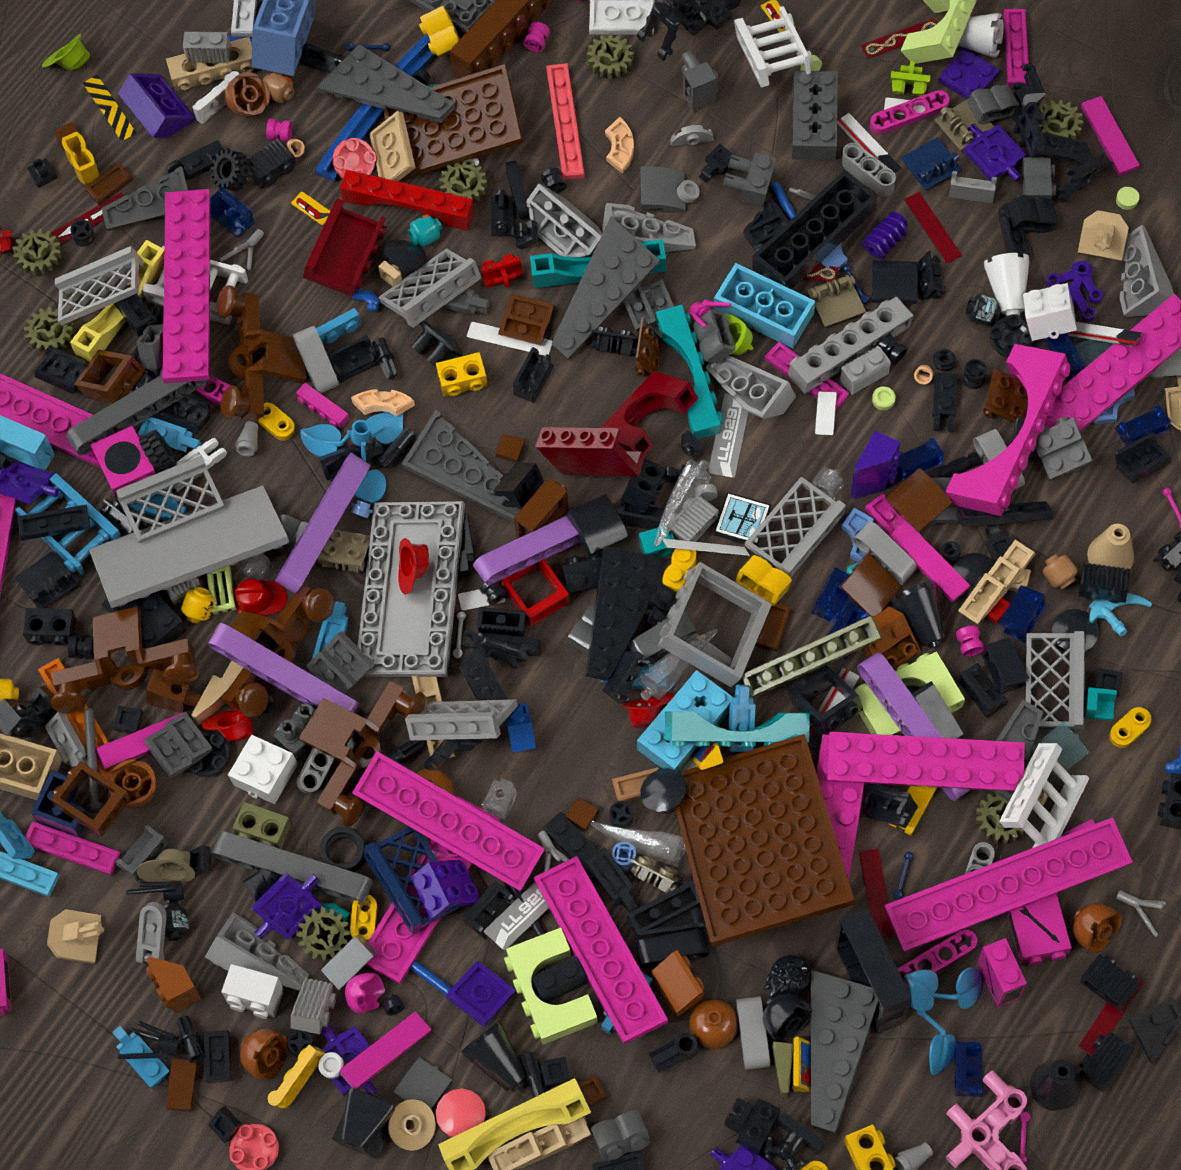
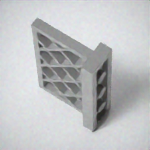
M132 246L55 278V286L59 289L58 322L61 325L139 293V268L143 266V259ZM119 279H122L117 287H113ZM130 282L131 287L123 290L126 287V285ZM100 287H103L97 296L94 295ZM109 291H113L108 297L104 298ZM83 295V298L76 304L75 302ZM90 299H93L89 305L85 306ZM71 307H74L69 314H66Z
M446 248L378 298L380 303L404 317L407 324L414 328L480 280L481 275L473 259L465 260ZM447 257L450 258V262L441 263ZM448 269V272L438 273L439 270ZM429 271H433V274L424 275ZM431 281V284L421 285L422 282ZM416 283V286L407 287V286H409L410 284ZM413 293H414V296H413V297H406V298H404V296H405L406 294H413ZM393 296H399L398 299L389 300Z
M202 456L116 490L119 503L127 516L138 543L225 508ZM205 476L207 482L204 489L192 485L196 477ZM181 485L187 487L183 497L171 494L174 486ZM190 489L202 493L198 503L186 499ZM160 494L165 496L161 506L150 503L153 495ZM205 494L215 497L217 504L210 507L201 503ZM168 498L180 501L177 511L165 508ZM137 502L144 506L140 515L130 512L128 505ZM184 503L196 507L193 514L187 516L180 513ZM147 506L159 510L155 520L143 517ZM162 512L174 516L171 523L163 524L158 522ZM141 521L152 524L149 532L140 534L138 527Z
M800 477L745 542V546L791 578L842 518L846 505L840 500L836 502L803 477ZM802 485L810 491V497L797 498L796 491ZM824 501L830 506L826 511L816 512L815 502ZM811 502L813 512H799L798 503ZM787 504H795L796 514L783 515L782 508ZM800 518H814V525L812 527L802 528ZM797 519L799 529L786 530L784 520ZM781 520L782 530L769 532L768 524L771 521ZM799 534L800 542L788 545L786 535ZM783 535L784 545L771 547L770 537ZM767 537L768 547L758 548L753 542L757 538ZM785 550L786 558L782 563L773 558L772 552Z
M1074 631V633H1027L1026 672L1029 680L1026 681V702L1031 704L1032 699L1035 702L1033 706L1036 708L1039 706L1047 714L1040 721L1039 728H1074L1075 730H1084V631ZM1032 640H1043L1048 646L1038 655L1032 649ZM1059 640H1070V648L1063 655L1054 647ZM1050 649L1060 657L1051 666L1041 658ZM1069 653H1070V661L1065 658ZM1038 660L1048 668L1039 677L1032 672V666ZM1062 660L1070 666V671L1063 678L1054 670ZM1049 672H1052L1059 679L1051 689L1041 681ZM1031 676L1035 679V681L1032 684ZM1070 676L1068 684L1065 680ZM1039 683L1047 693L1037 701L1031 695V690ZM1062 683L1069 689V695L1063 701L1053 693ZM1049 695L1059 702L1051 712L1041 705ZM1068 700H1069V707H1068L1067 705H1065V703H1066ZM1063 706L1069 712V722H1059L1053 715Z
M516 699L430 702L420 714H409L405 720L410 740L498 738L501 734L499 726L516 709L518 704Z

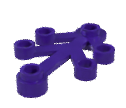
M1077 261L1068 272L1060 275L1055 273L1049 274L1046 279V285L1049 288L1053 285L1073 280L1071 286H1069L1072 302L1074 303L1075 301L1080 310L1081 319L1084 322H1091L1094 320L1095 310L1092 307H1088L1079 290L1080 286L1083 283L1089 294L1088 299L1093 304L1101 302L1103 293L1094 286L1091 280L1093 274L1092 266L1085 261ZM1050 279H1054V280H1056L1057 282H1056V283H1051L1049 280H1050ZM1097 294L1099 298H1094L1092 295ZM1087 312H1088V313H1090L1092 316L1087 317L1084 313H1087ZM1066 333L1059 334L1057 338L1065 336Z

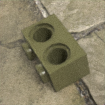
M244 802L234 823L233 830L238 836L281 849L291 823L289 818L284 815ZM248 821L256 822L252 828L244 827ZM270 829H278L276 835H266Z

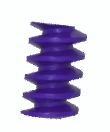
M891 211L877 225V228H874L871 234H868L865 240L861 241L862 246L872 256L881 260L884 259V253H890V247H896V242H901L902 236L908 235L906 228L908 226L907 220L900 213Z

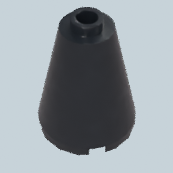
M933 580L929 582L928 586L925 582L901 592L903 597L898 598V600L896 596L890 599L895 609L904 614L910 629L924 647L929 646L932 649L943 644L942 639L946 636L936 585Z
M500 1021L461 1050L465 1058L506 1092L511 1089L514 1093L525 1084L523 1079L526 1077V1074Z
M1065 1060L1048 1061L1039 1065L1033 1072L1030 1080L1034 1100L1041 1107L1050 1111L1070 1108L1078 1099L1081 1090L1080 1079L1073 1065Z

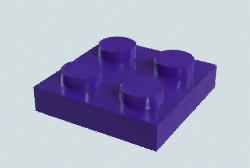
M963 48L939 76L938 82L967 100L973 91L987 89L999 75V69L966 48Z
M477 961L448 991L446 998L485 1027L515 995L516 989Z

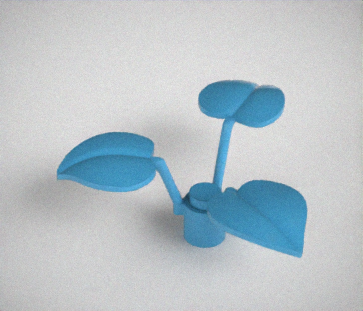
M389 412L374 415L367 419V421L357 420L353 423L352 430H348L347 435L342 440L340 431L328 424L301 429L300 434L305 447L318 457L337 451V446H343L351 437L355 445L361 446V458L366 462L365 446L369 438L373 439L375 437V440H379L381 444L389 445L403 431V413L396 417ZM379 470L368 471L354 496L370 503L379 501L386 490L384 475Z
M969 967L961 972L956 983L957 994L954 995L935 993L938 988V977L934 971L918 970L905 975L908 992L911 996L909 1007L917 1010L918 1015L923 1016L940 1032V1034L933 1037L929 1050L930 1072L933 1076L940 1073L951 1063L956 1051V1041L952 1034H946L945 1029L927 1015L925 1011L933 1007L934 998L958 999L960 1008L967 1009L972 1007L978 1000L982 990V974L976 968Z

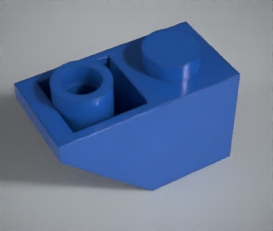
M517 703L516 709L506 718L512 753L536 748L527 703Z

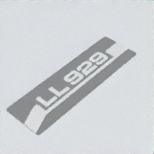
M724 394L721 408L723 425H720V434L715 436L708 473L734 478L748 412L730 394Z
M535 882L521 895L524 903L517 898L484 930V933L503 950H506L549 908Z

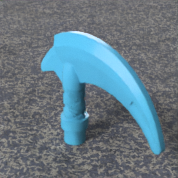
M1131 593L1127 594L1126 603H1111L1108 600L1095 599L1089 605V608H1091L1089 621L1093 623L1097 618H1105L1111 624L1114 632H1117L1119 636H1124L1127 633V629L1111 611L1125 604H1140L1151 607L1152 603L1141 596Z

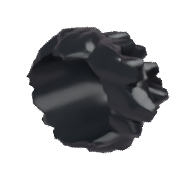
M791 954L778 958L771 967L764 987L765 990L770 989V998L787 993L801 995L811 980V973L807 963H805L802 957H796Z

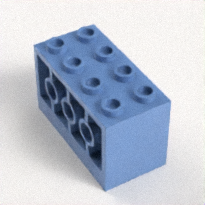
M263 0L253 26L252 67L294 76L303 46L306 43L314 20L315 0Z

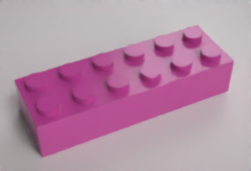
M823 734L817 777L849 880L864 783L827 781L829 735Z

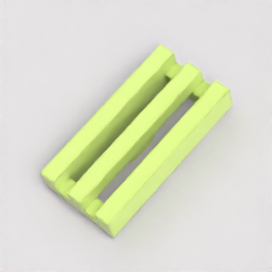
M230 566L217 569L213 573H207L209 591L215 599V605L212 610L213 614H219V611L223 613L228 612V609L237 610ZM223 571H225L229 603L227 604L222 577ZM215 573L217 574L221 605L218 606L213 574Z

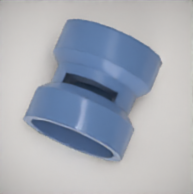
M620 842L612 850V857L623 872H628L632 869L634 863L630 860L636 858V850L628 842Z

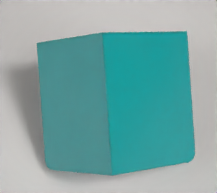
M1088 687L1085 695L1084 718L1112 721L1117 691Z

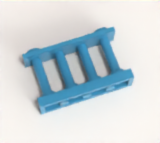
M56 473L50 478L53 487L59 488V495L56 498L47 495L28 514L44 512L58 498L61 499L63 497L68 501V506L65 508L87 504L91 528L95 526L99 531L98 535L74 557L65 548L85 530L70 532L58 543L51 536L41 537L47 545L65 560L64 565L72 573L76 571L83 576L85 572L80 563L90 555L89 549L101 545L104 541L108 542L109 540L118 539L121 535L115 526ZM20 507L16 509L18 516L28 515Z

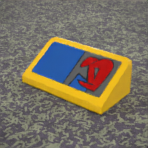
M710 741V746H701L691 758L692 762L701 770L722 764L723 762L719 746L714 741Z
M795 1037L793 1040L794 1092H811V1042Z

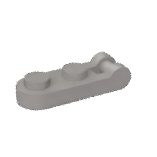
M157 902L148 903L140 912L136 962L145 964L147 962L146 958L150 956L164 960L163 947L166 911Z

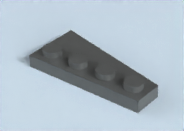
M182 166L175 169L174 172L158 178L155 182L147 186L144 185L134 193L125 195L102 207L107 231L165 217V192L188 191Z
M1022 700L996 741L1025 743V771L1043 711ZM993 791L1007 801H1010L1014 792Z

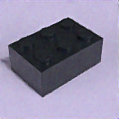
M156 593L111 608L108 598L101 603L106 614L136 606L141 611L142 650L174 642L186 632L180 617Z

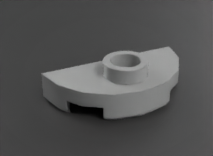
M691 125L683 127L681 129L682 132L674 133L670 139L672 147L714 141V136L711 129L706 130L701 125Z

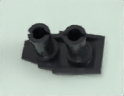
M422 321L419 323L423 327V331L410 346L422 355L433 339H437L439 344L426 358L431 364L436 367V363L442 362L449 352H453L458 357L463 356L456 340L450 334H446L439 328L431 326L428 322Z

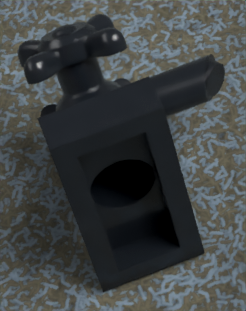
M783 1112L778 1119L777 1125L787 1131L788 1134L780 1146L772 1145L773 1136H768L764 1147V1155L768 1163H770L771 1155H777L786 1161L788 1167L783 1170H801L805 1167L806 1162L803 1160L797 1163L795 1158L801 1149L807 1146L818 1155L824 1148L825 1142L787 1113Z

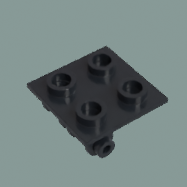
M597 326V330H591L594 335L598 336L597 339L592 341V348H596V351L607 352L609 339H611L609 353H612L614 340H617L616 354H619L622 341L620 354L636 355L637 346L634 345V341L638 342V338L633 332L620 330L618 334L613 333V330L610 328Z
M53 551L14 577L37 608H46L78 586L70 571L64 567Z

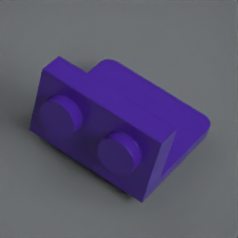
M461 860L428 862L411 877L431 920L438 919L452 906L472 905L480 898L477 888L474 886L467 868Z

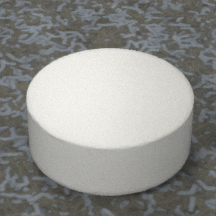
M332 1052L324 1054L318 1064L321 1074L329 1079L339 1077L341 1075L339 1073L340 1069L345 1066L343 1059L338 1054Z

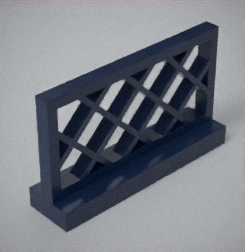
M408 827L377 844L373 842L365 846L364 857L411 935L420 932L422 927L438 920H431L430 917L423 919L418 911L420 904L424 905L421 898L409 896L406 891L408 884L414 885L412 879H410L412 869L420 870L423 867L414 864L417 853L425 855L429 858L430 862L438 860L422 834ZM413 833L418 840L416 847L402 844L404 837ZM386 846L398 848L395 858L385 856L381 849ZM400 849L414 852L411 863L398 859ZM396 864L410 868L407 878L396 875L394 872ZM463 905L452 906L441 917L459 909Z

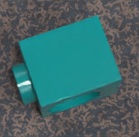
M666 526L639 533V544L642 553L660 558L671 556L673 548H668L663 539L674 540L672 532L668 533Z

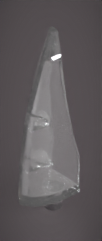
M691 459L688 460L665 507L654 546H658L681 516L701 496L712 478L706 471L709 466L707 461L701 460L698 464Z
M715 628L686 643L701 651L718 630ZM671 652L665 655L637 678L638 682L645 688L640 693L641 697L646 701L652 695L658 700L662 698L677 683L690 663Z
M592 821L590 824L618 843H631L637 853L648 855L668 865L679 867L683 853L686 852L683 837L665 832L623 829Z

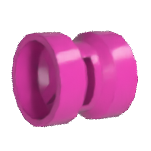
M533 22L530 24L529 34L526 35L523 44L530 51L542 52L546 45L545 40L549 37L550 29L543 23Z
M270 118L268 120L266 129L267 140L275 141L277 138L282 142L291 140L292 121L284 120L281 123L277 119Z
M967 626L956 632L957 640L962 645L960 650L964 657L978 655L985 648L983 641L979 638L980 630L978 626Z

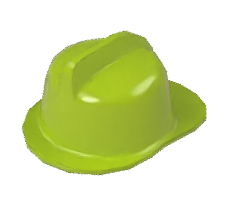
M82 34L77 35L69 44L48 57L42 64V67L50 66L53 63H57L68 70L81 67L90 57V53L80 41Z
M725 314L729 323V331L735 342V350L730 354L741 355L748 349L753 350L754 348L751 345L753 335L750 329L734 315Z

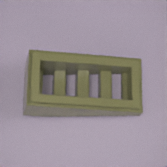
M773 1042L772 1051L780 1094L782 1098L787 1099L789 1096L793 1045L792 1043Z

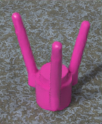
M705 299L703 303L696 302L692 304L688 313L691 318L695 319L703 328H706V323L700 317L711 310L710 307H730L731 303L712 302Z

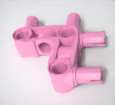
M991 1070L982 1081L998 1097L977 1119L974 1118L972 1120L956 1103L946 1113L961 1129L962 1133L961 1143L946 1156V1159L956 1168L969 1155L975 1154L989 1170H1027L1021 1159L1014 1152L1011 1153L998 1140L999 1132L1008 1124L1015 1122L1023 1112L1027 1103L1026 1095L1014 1086H1008ZM1008 1099H1018L1021 1106L1018 1108L1011 1107L1008 1104ZM975 1131L981 1132L985 1140L982 1142L975 1141L972 1133Z

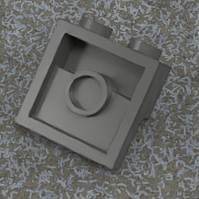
M1068 416L1058 419L1056 421L1057 425L1051 428L1045 426L1043 432L1039 433L1036 439V451L1051 481L1094 463L1078 422L1074 418L1069 419Z

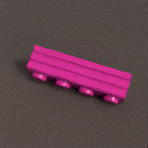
M304 383L296 392L297 400L301 404H306L312 412H317L323 420L327 419L332 426L338 427L341 430L350 420L347 412L308 384Z

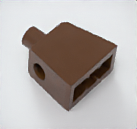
M153 669L146 689V704L183 713L185 705L196 707L202 694L191 692L190 684L177 686L168 683L164 679L162 671Z

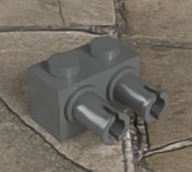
M694 51L685 52L681 58L685 63L681 68L683 73V96L692 112L716 102L718 75L715 69H711L707 62L700 64Z
M755 152L754 158L749 160L732 154L728 168L747 172L748 177L742 178L726 173L723 187L742 191L743 203L763 208L776 158Z
M309 703L301 704V707H298L294 712L293 718L291 720H284V723L280 724L274 734L276 743L282 749L293 753L296 761L312 748L299 739L316 711Z

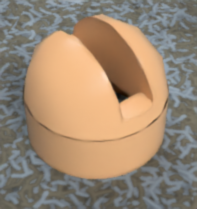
M291 139L286 143V147L295 157H299L304 153L305 146L301 140ZM291 145H293V147L296 149V152H295V153H294V151H293Z
M927 365L919 366L914 373V378L919 384H928L933 377V371ZM919 370L930 373V375L925 373H919Z

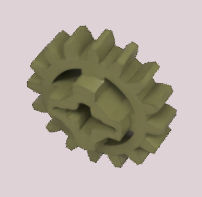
M609 33L608 38L600 35V41L593 39V45L588 46L587 52L588 66L593 67V73L595 74L599 71L600 77L608 74L609 79L612 78V74L620 77L621 71L627 73V67H632L633 60L632 45H628L627 39L621 41L620 35L612 38L611 33Z
M1051 100L1050 106L1043 104L1042 110H1040L1043 114V121L1040 124L1042 133H1051L1075 139L1076 136H1080L1083 121L1081 120L1082 113H1077V106L1071 108V102L1064 105L1062 100L1058 104Z
M465 160L461 165L456 163L454 167L447 165L448 172H441L442 178L439 179L441 192L475 199L478 202L480 201L479 194L485 195V188H487L486 173H482L481 166L475 168V162L467 165Z
M39 229L38 233L30 230V235L27 236L23 233V240H16L18 246L13 247L15 253L13 258L18 268H23L25 274L31 271L33 276H36L37 271H40L42 275H45L46 269L53 271L52 265H59L57 258H62L60 252L62 248L60 243H58L57 237L52 236L50 231L43 234L42 229Z
M48 307L47 312H44L41 308L39 309L40 314L32 313L33 320L27 319L26 322L29 327H24L25 338L31 348H37L38 353L43 352L49 346L57 349L59 347L66 349L65 342H71L72 338L70 335L74 334L72 321L61 325L58 322V308L55 312H53L51 307Z
M987 794V802L985 800L980 801L979 805L981 808L976 810V815L979 817L976 818L975 823L982 824L979 832H987L985 839L988 840L992 836L995 837L994 843L997 844L999 839H1003L1004 844H1007L1010 837L1013 841H1016L1018 838L1017 833L1020 835L1024 834L1022 828L1004 831L1007 828L1000 825V814L1002 810L1005 811L1009 801L998 794L994 798L991 794Z
M321 906L320 912H316L312 908L311 916L303 914L306 920L305 923L298 922V926L302 928V931H297L296 935L303 937L298 944L299 946L306 945L304 953L307 954L312 951L313 959L318 954L321 955L322 960L326 959V954H330L333 958L335 956L334 951L338 950L340 952L342 950L341 944H348V940L344 936L349 935L350 930L343 928L348 925L347 920L340 921L343 914L340 912L334 915L333 907L328 912H325L324 906ZM321 917L330 918L335 922L329 924L324 922ZM313 921L315 925L313 931L307 935L308 926ZM319 923L325 931L330 930L327 932L328 943H326L322 936H317L320 933ZM340 931L339 938L333 945V936ZM311 944H322L324 945L325 949L316 948Z

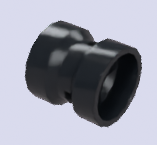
M890 334L878 345L893 366L903 359L908 350L903 344H898L896 339Z
M980 359L969 360L965 364L962 378L965 386L970 389L982 387L986 378L987 365Z
M71 635L68 642L69 658L84 656L85 659H94L93 636H87L84 639L79 635Z

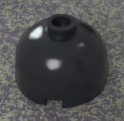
M790 993L781 994L777 997H771L766 1002L762 1020L766 1032L775 1042L785 1043L786 1041L783 1038L788 1035L792 1038L795 1037L810 1020L808 1011L812 1012V1008L798 995Z

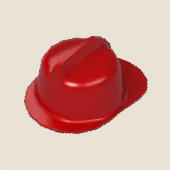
M404 538L400 541L398 582L401 592L409 594L412 591L415 579L422 577L429 567V552L427 545L411 544L407 538Z
M247 579L234 589L236 611L239 613L246 611L257 615H274L280 612L286 605V591L277 582Z
M652 694L635 701L623 703L622 706L628 708L629 718L634 728H645L650 726L661 713L662 706L669 703L675 694Z
M236 710L213 714L202 722V728L218 730L228 741H241L254 735L251 718L244 716Z

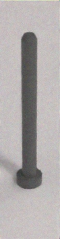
M86 708L84 717L88 766L98 772L94 711L92 708ZM89 777L91 803L87 805V811L100 812L104 803H100L99 783Z

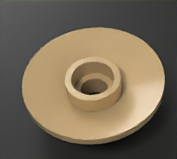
M405 1100L395 1107V1111L389 1119V1134L393 1142L400 1148L410 1151L419 1150L426 1146L434 1135V1114L430 1107L420 1100ZM407 1120L411 1122L409 1129L406 1128Z

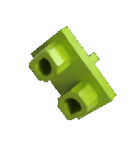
M910 60V66L901 65L900 72L891 71L890 83H892V93L904 94L905 84L914 85L913 96H923L927 87H929L930 75H921L922 67H914L915 60Z

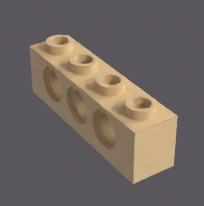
M246 37L230 42L231 53L228 64L226 62H216L215 64L213 62L188 63L185 54L167 58L166 61L175 92L225 79V76L233 71L242 74L258 70V68L252 67V44L250 38Z

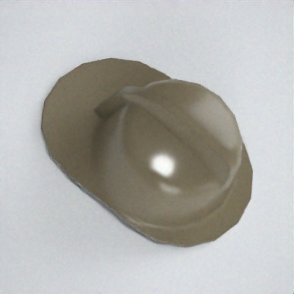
M177 849L163 850L155 860L146 861L137 867V875L148 882H188L195 878V871L190 866V852Z

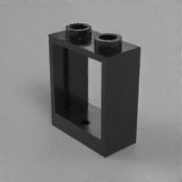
M827 665L816 669L788 689L792 705L800 713H810V722L825 735L837 730L842 724L857 716L863 710L859 695ZM833 685L845 699L821 715L809 702Z

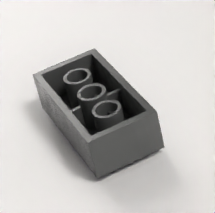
M794 71L792 159L836 160L838 71H811L810 74H806L805 71Z

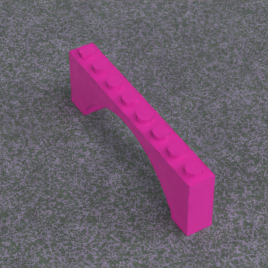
M1014 344L1006 363L1010 374L1016 376L1027 391L1028 410L1023 427L1013 442L994 459L971 471L962 474L954 473L946 490V495L952 501L950 505L1002 516L1004 509L1010 504L1013 490L1018 487L1022 470H1025L1027 467L1028 457L1036 447V439L1039 433L1044 430L1047 415L1051 414L1053 410V402L1056 396L1061 393L1064 378L1068 377L1070 373V364H1068L1066 354Z

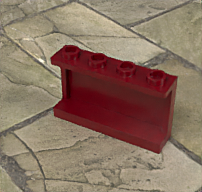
M336 198L305 265L303 278L353 297L356 289L361 290L365 279L362 277L363 273L369 272L372 260H370L371 255L376 256L380 246L377 243L378 239H383L387 227L384 226L386 218L381 216L380 221L377 222L343 208L345 201Z
M543 427L535 446L562 475L639 476L645 459V455L642 452L625 451L618 444L621 433L618 428Z

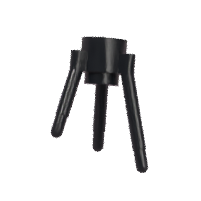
M181 881L140 882L139 887L151 888L125 891L127 895L163 892L164 901L169 900L167 904H179L178 901L184 900Z
M138 1021V1026L158 1035L134 1028L131 1029V1033L134 1032L139 1036L158 1041L156 1050H161V1052L118 1054L117 1059L161 1058L168 1060L169 1055H176L180 1037L174 1036V1033L166 1032L150 1024Z

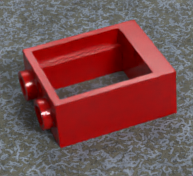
M544 559L501 580V586L507 589L509 592L508 596L519 611H526L527 623L530 627L570 603L568 592ZM538 568L555 593L528 609L511 584Z

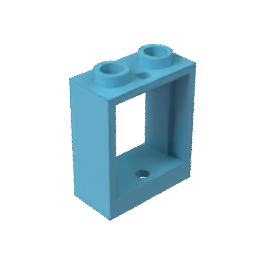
M0 415V451L14 461L46 471L55 456L47 436Z

